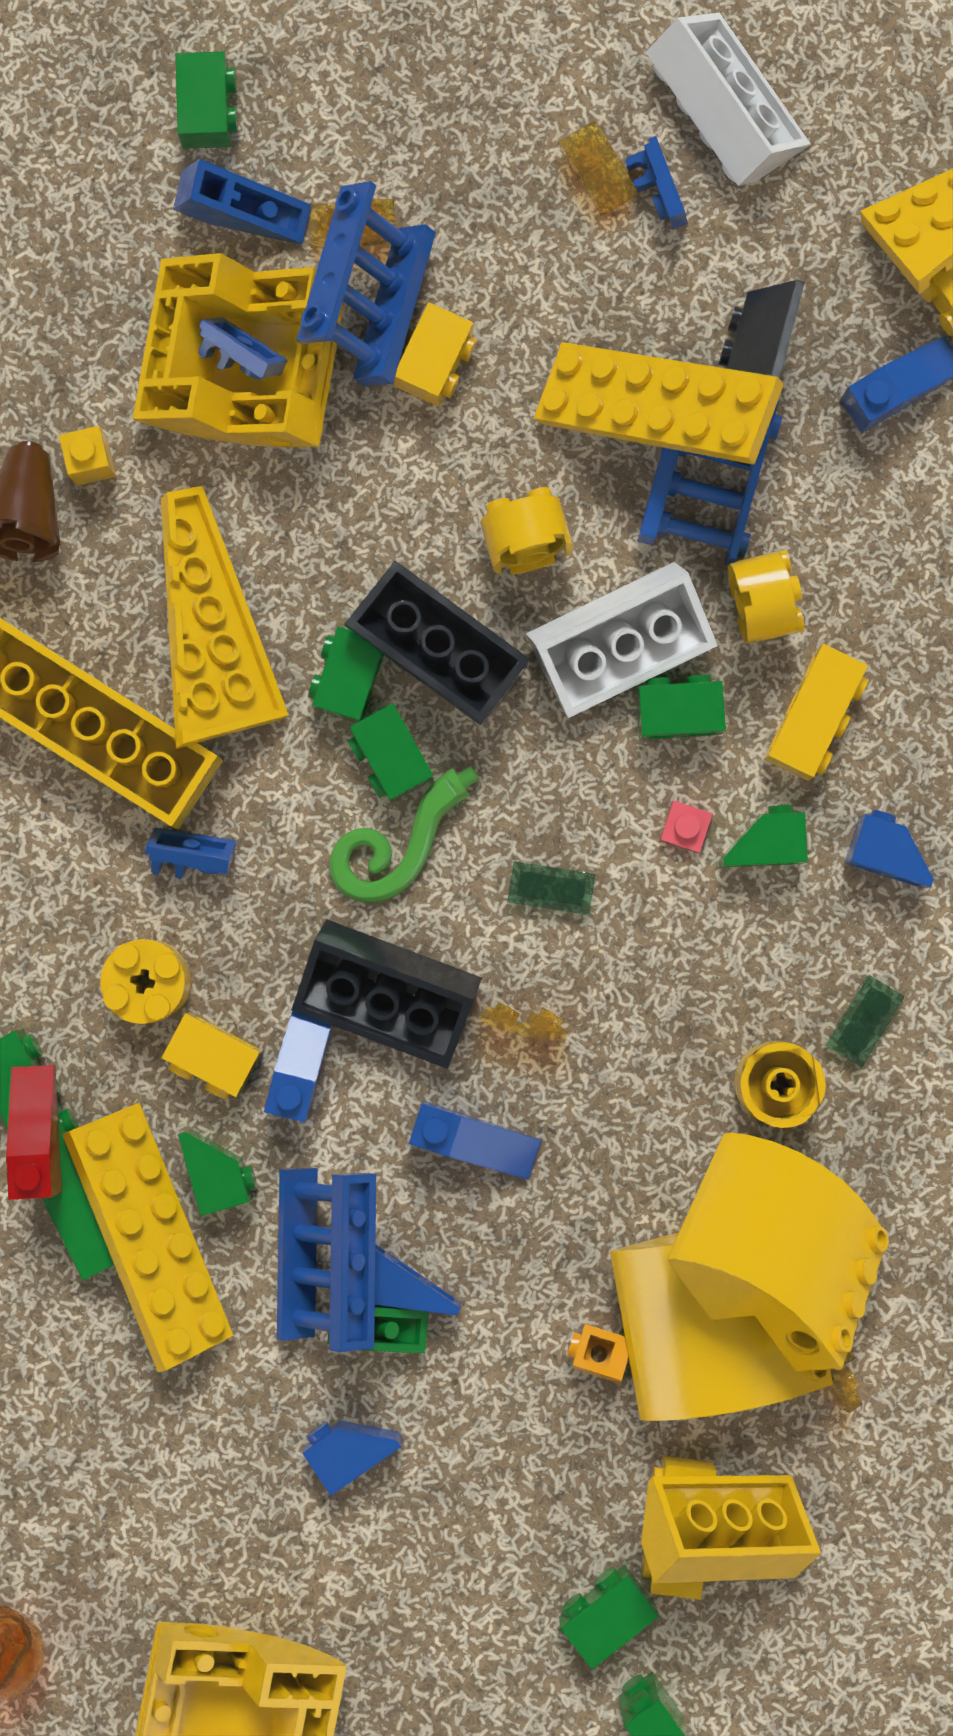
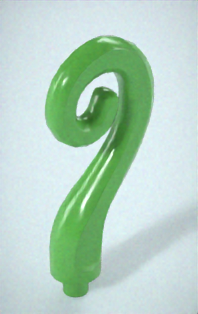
M469 766L459 774H456L454 769L451 768L430 785L419 802L405 855L398 867L384 878L371 882L363 881L353 874L349 861L352 852L357 847L362 845L369 846L373 850L374 855L368 863V869L374 874L381 873L388 867L392 858L391 845L387 838L380 832L370 828L354 829L343 835L334 846L329 860L330 874L337 889L353 900L362 903H374L393 898L408 888L416 879L428 858L442 817L454 806L469 797L470 794L466 788L480 780L473 768Z

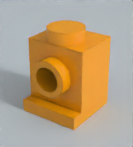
M585 1324L582 1334L574 1332L567 1357L574 1359L573 1369L621 1385L629 1359L625 1336ZM595 1347H602L606 1350L607 1358L603 1362H595L591 1358V1351Z

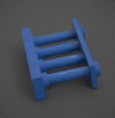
M372 181L341 186L296 339L301 344L332 340L357 357L358 362L353 379L363 386L393 384L436 234L426 224L396 228L373 210L371 203L377 185ZM365 225L391 244L386 265L359 246ZM354 263L380 282L375 303L348 284ZM343 302L369 320L364 341L337 323Z
M779 400L755 465L751 464L748 467L716 457L662 447L637 541L653 545L657 535L665 536V533L728 549L724 565L728 566L730 563H735L737 556L744 558L751 534L744 532L768 440L769 438L776 440L783 416L776 414ZM689 454L749 470L743 494L681 477L682 473L674 471L678 456L686 458V455ZM677 493L739 510L733 533L671 517V512L664 511L667 495L675 497Z
M318 1168L279 1169L276 1340L285 1341L315 1337L316 1329L330 1332V1351L348 1352L374 1348L376 1174H332V1185L318 1183ZM317 1201L332 1202L331 1228L317 1226ZM317 1243L331 1245V1271L316 1269ZM316 1286L330 1288V1314L315 1312Z

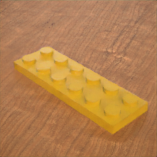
M561 342L534 419L546 426L755 465L784 384L776 376Z
M140 1102L62 1134L157 1372L167 1371L234 1336Z

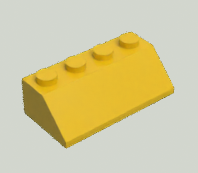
M792 1475L652 1476L648 1481L641 1545L654 1584L796 1578L821 1554Z

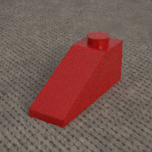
M55 1065L11 1068L6 1150L8 1200L49 1198L62 1192Z

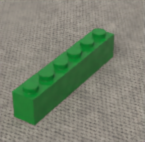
M24 1029L15 1030L0 1038V1115L7 1130L11 1068L40 1066L41 1063L38 1058L43 1055L34 1035H26ZM56 1079L57 1095H58V1094L61 1093V1088H60V1085H59V1083H58V1081H57V1079ZM57 1097L62 1192L53 1197L42 1198L84 1281L113 1266L114 1262L62 1134L78 1128V1121L69 1108L63 1109Z

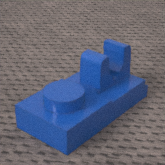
M657 137L649 138V143L644 145L645 150L627 157L625 163L628 171H632L635 168H643L645 170V174L641 178L633 181L635 190L642 192L651 187H657L659 194L652 197L660 220L669 219L673 230L688 224L686 213Z
M224 317L203 319L200 323L199 328L202 329L200 335L204 339L199 349V355L202 358L212 357L215 348L219 347L221 357L217 368L220 370L231 368L236 361L241 365V371L254 379L262 380L263 378L282 374L288 361L287 359Z
M155 827L146 845L145 854H149L151 872L154 875H159L163 862L172 863L175 866V878H182L186 868L198 869L205 874H228L235 856L236 840Z

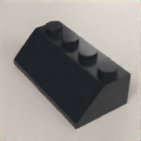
M793 280L749 291L743 307L734 306L728 331L735 332L732 342L725 340L718 365L724 366L726 369L776 376L780 379L805 282ZM727 460V461H731V462L738 463V464H741V465H745V466H748V467H750V465H751V464H748V463H743V462H737V461Z
M397 561L391 564L344 625L479 725L500 706L522 677L530 661V658Z
M326 919L314 940L291 1010L448 1069L482 977Z

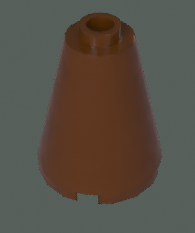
M21 441L18 445L8 449L0 469V557L18 561L17 553L34 554L32 562H42L57 556L60 546L50 455L38 443Z

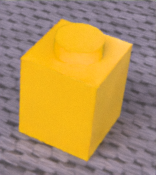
M100 426L59 435L67 474L76 486L117 477L108 438Z

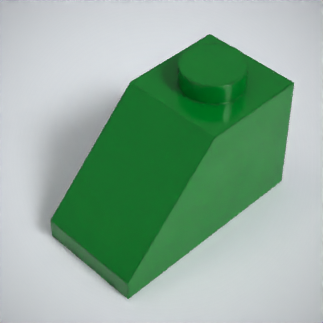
M793 805L769 806L768 814L758 816L719 859V868L807 863L805 812H794Z
M191 1129L178 1134L200 1216L245 1204L253 1199L252 1191L258 1189L256 1176L251 1165L244 1166L242 1157Z
M375 1305L374 1348L356 1351L425 1354L429 1312ZM328 1332L327 1344H329L330 1332Z

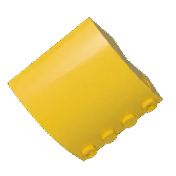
M222 253L161 259L132 419L179 434L242 445L286 448L319 447L337 344L332 340L301 344L296 341L301 325V317L307 305L317 268L304 267L254 272ZM344 302L342 303L341 310L337 320V323L339 325L341 324V318L344 311ZM224 317L287 359L288 361L282 374L263 378L262 380L254 379L243 373L240 369L241 365L236 361L231 368L220 370L217 368L221 357L219 347L215 348L212 357L202 358L199 355V349L204 339L200 335L202 331L199 328L203 319Z
M731 1132L723 1134L667 1261L711 1320L755 1316L796 1372L824 1369L842 1370L846 1356L853 1347V1337L859 1320L865 1313V1303L871 1286L876 1282L881 1258L888 1249L889 1237L886 1230L880 1225L860 1196L841 1178L822 1164L776 1142Z
M678 1233L610 1251L640 1420H680L739 1412L786 1401L833 1385L831 1369L796 1372L755 1316L711 1320L667 1261Z
M157 1622L135 1736H334L347 1666L342 1661L324 1652L282 1637L220 1625Z

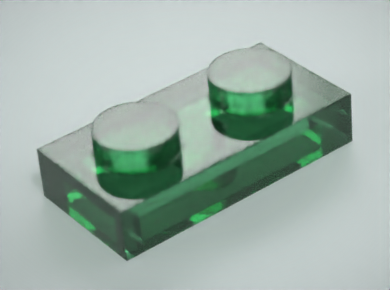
M513 861L507 903L589 916L596 874Z
M866 975L824 1046L862 1068L905 996L874 977Z

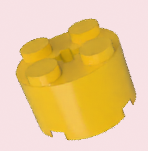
M541 487L528 492L526 497L511 502L508 498H500L486 505L487 514L481 519L480 524L495 573L502 574L501 567H509L511 575L540 569L556 563L554 555L562 550L565 557L573 551L574 546L561 501L558 497L551 494L550 488Z
M787 550L739 560L728 565L731 597L735 598L739 615L737 622L743 641L746 644L782 637L805 630L801 609L795 605V601L802 600L801 586L797 575L789 577V574H791V563Z
M139 939L119 945L107 958L102 968L100 987L103 1001L114 1014L125 1021L136 1024L163 1021L174 1015L185 1004L189 996L191 974L187 963L174 947L161 941ZM147 971H149V978L155 980V985L153 988H146L143 992V985L138 983L139 975H146Z
M768 1041L751 1048L742 1056L734 1078L735 1092L745 1111L755 1119L778 1128L794 1127L807 1121L825 1096V1075L820 1063L804 1048L783 1041ZM778 1073L780 1077L788 1079V1085L782 1086L781 1094L770 1087V1083L776 1080V1074Z

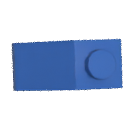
M872 810L871 815L864 814L859 816L844 864L922 889L932 886L934 879L907 827L895 823L896 816L879 810Z
M341 1420L330 1427L328 1422H324L306 1436L309 1442L305 1444L302 1454L332 1496L401 1448L403 1438L398 1431Z

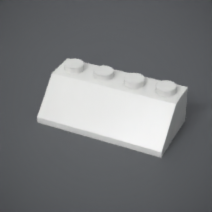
M720 13L678 17L647 50L646 54L654 64L653 69L656 75L671 88L677 97L676 102L679 108L691 117L700 130L701 140L714 150L723 163L722 169L729 179L736 182L738 186L758 181L811 145Z
M675 562L526 633L539 665L568 718L718 646L689 573Z

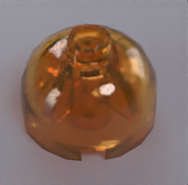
M1 1606L0 1700L18 1696L26 1691L38 1678L44 1664L45 1645L42 1633L33 1620L14 1609Z

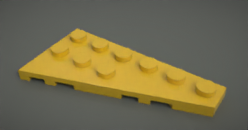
M953 168L860 211L861 222L864 228L919 294L930 286V279L940 270L947 272L953 267Z
M203 486L167 492L161 498L177 749L280 721L289 714Z

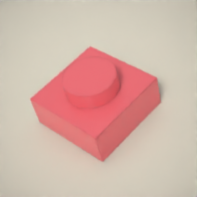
M673 800L660 841L700 853L713 813Z

